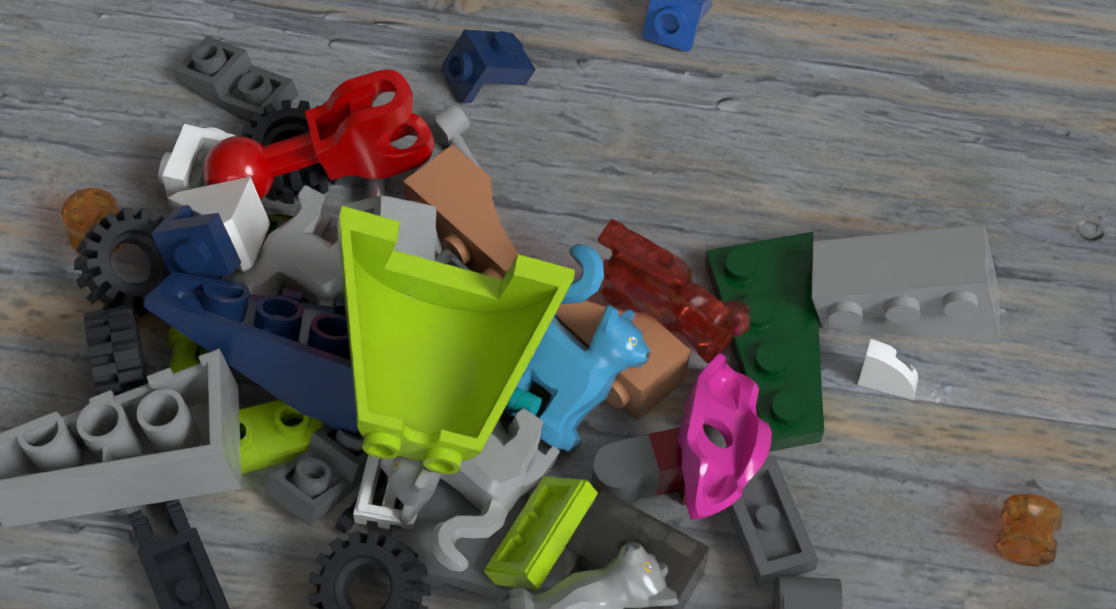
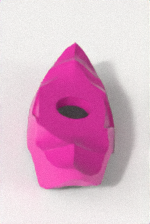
M721 353L705 367L692 385L684 404V414L678 434V443L682 449V473L685 482L686 506L691 520L712 516L736 502L743 495V489L762 467L771 446L772 431L769 424L757 416L758 385L751 378L731 369L726 363V356ZM704 424L716 428L722 434L726 442V448L716 446L707 438L703 428Z

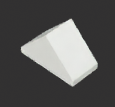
M251 177L180 191L168 197L173 210L178 206L189 205L194 216L219 213L242 262L237 269L245 272L253 267L270 226V221Z

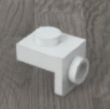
M184 124L172 153L166 152L159 167L158 179L159 183L165 187L169 208H172L168 197L180 191L201 187L204 180L203 164L208 152L221 140L235 135L226 133L218 128H201Z

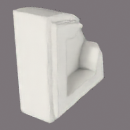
M870 339L858 385L914 400L918 384L916 369L912 365L907 367L895 357L897 351L892 346Z

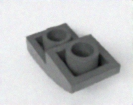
M208 36L174 70L177 78L198 94L249 123V118L255 112L261 117H265L264 106L272 103L276 111L281 110L282 100H291L292 102L298 96L293 79L253 66L245 49Z
M325 424L313 432L307 451L269 475L264 492L310 526L340 503L362 482L369 455L362 449L364 437L360 434L359 430L355 433L346 429L332 428Z

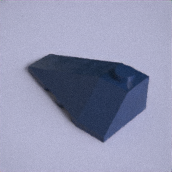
M172 272L145 297L144 308L209 352L220 348L228 365L299 413L321 420L332 428L358 432L344 298H337L336 307L301 302L302 292L283 289L282 296L266 297L250 294L249 288L241 282Z

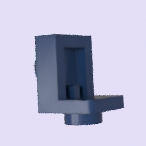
M464 29L442 64L443 73L460 102L464 103L473 102L484 83L526 85L536 70L523 50V45L519 39L515 37L514 33L505 31Z
M189 205L178 206L151 233L170 274L177 272L209 278L231 275L242 263L219 213L194 216Z

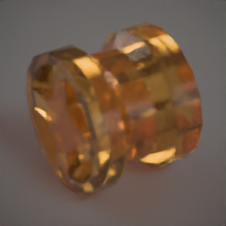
M100 188L78 190L70 195L63 204L61 214L67 229L70 245L79 255L80 252L76 251L79 243L96 223L100 222L111 212H114L115 215L119 212L116 199L108 191ZM120 245L115 246L112 253L115 252L120 247Z
M1033 494L1012 495L1005 499L1001 510V518L1005 523V528L999 530L996 537L995 548L997 553L1004 559L1023 566L1038 567L1054 562L1058 544L1053 536L1062 525V509L1055 502Z

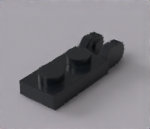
M179 499L164 502L167 520L170 527L174 528L176 535L156 543L152 537L153 531L147 516L143 515L141 509L128 514L140 549L137 551L160 609H230L196 527L191 529Z

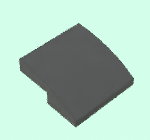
M443 479L439 480L435 492L419 510L414 530L402 529L401 526L391 525L388 536L403 542L405 546L412 548L419 555L416 560L425 565L429 574L423 576V582L431 585V589L438 590L446 583L496 600H503L508 595V590H511V587L495 585L485 574L484 570L526 505L529 492L518 499L514 507L507 514L503 527L489 538H459L456 540L455 548L469 562L468 568L463 572L450 571L439 563L431 551L430 537L438 523L457 515L479 516L481 511ZM398 499L395 509L403 510L404 504ZM381 568L380 573L387 575V573Z

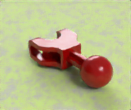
M378 70L344 81L331 93L325 103L306 110L305 114L310 132L268 146H263L256 140L244 136H233L221 140L210 149L204 160L203 179L205 185L208 186L251 177L260 200L270 191L274 177L317 163H321L331 181L345 176L385 179L420 167L426 163L433 153L434 137L427 123L420 116L412 113L413 92L407 80L395 70ZM382 93H395V96L389 103L373 107L374 101ZM412 135L417 137L414 144L406 149H398L391 145V142L405 136Z

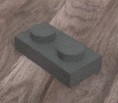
M776 457L766 458L762 467L744 487L743 495L727 507L758 586L775 582L777 576H796L814 571L818 562L817 555Z

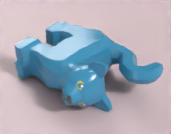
M575 244L569 250L572 258L580 265L582 274L578 279L573 280L561 304L583 302L596 293L604 278L603 261L597 251L587 244ZM608 305L601 316L589 348L582 344L555 318L556 314L554 315L517 385L518 388L529 391L531 386L538 383L552 394L546 409L540 416V419L544 421L540 438L549 445H553L557 449H565L567 452L576 451L582 442L576 431L577 426L591 410L607 398L617 375L628 368L642 367L649 361L651 351L643 340V332L633 323L636 313L629 309L619 316L618 309ZM505 407L504 411L509 415H517L515 411Z

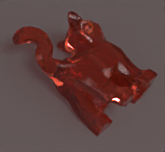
M612 218L597 238L598 243L610 249L612 253L609 260L605 259L603 261L604 278L601 285L605 287L600 293L606 302L615 306L624 304L638 313L650 314L669 332L681 334L704 362L709 364L720 352H723L733 336L739 337L750 330L751 317L748 314L751 308L743 302L734 300L718 301L706 289L692 282L691 269L685 261L672 252L656 245Z

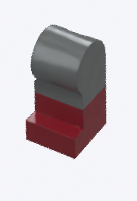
M680 427L614 441L602 446L596 452L592 466L591 485L598 493L595 500L605 508L625 510L632 507L640 498L678 491L682 505H686L685 482L682 473V449L678 443Z

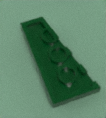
M813 232L706 251L705 265L739 372L751 378L759 388L756 411L757 416L768 423L772 431L769 452L819 443L822 441L824 433L818 313L812 300Z

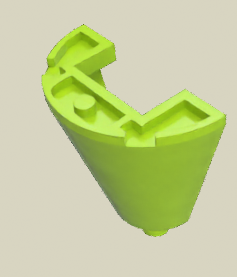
M341 206L337 232L357 427L360 434L364 437L362 449L367 454L376 458L394 459L401 456L412 460H421L425 468L436 473H458L462 461L472 459L482 452L574 280L575 269L517 254L504 278H495L393 250L397 243L400 221Z

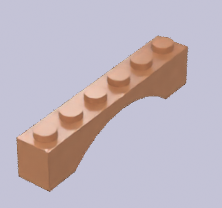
M452 144L403 180L404 200L436 206L437 238L441 242L443 251L449 249L473 272L503 279L517 254L520 253L515 249L500 224L492 199L490 176ZM587 300L579 303L560 304L555 318L582 344L589 348L598 323L607 306ZM618 310L619 316L626 311ZM634 312L636 315L633 323L643 332V340L650 349L651 356L644 366L628 368L620 372L606 400L615 408H624L636 420H639L686 380L691 350L650 314Z

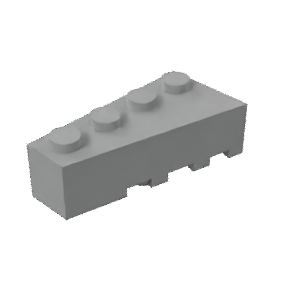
M220 348L199 356L200 364L177 373H173L171 368L147 376L148 384L114 396L110 390L89 398L90 404L85 408L63 417L56 411L1 432L0 523L2 526L8 528L242 489L239 389Z

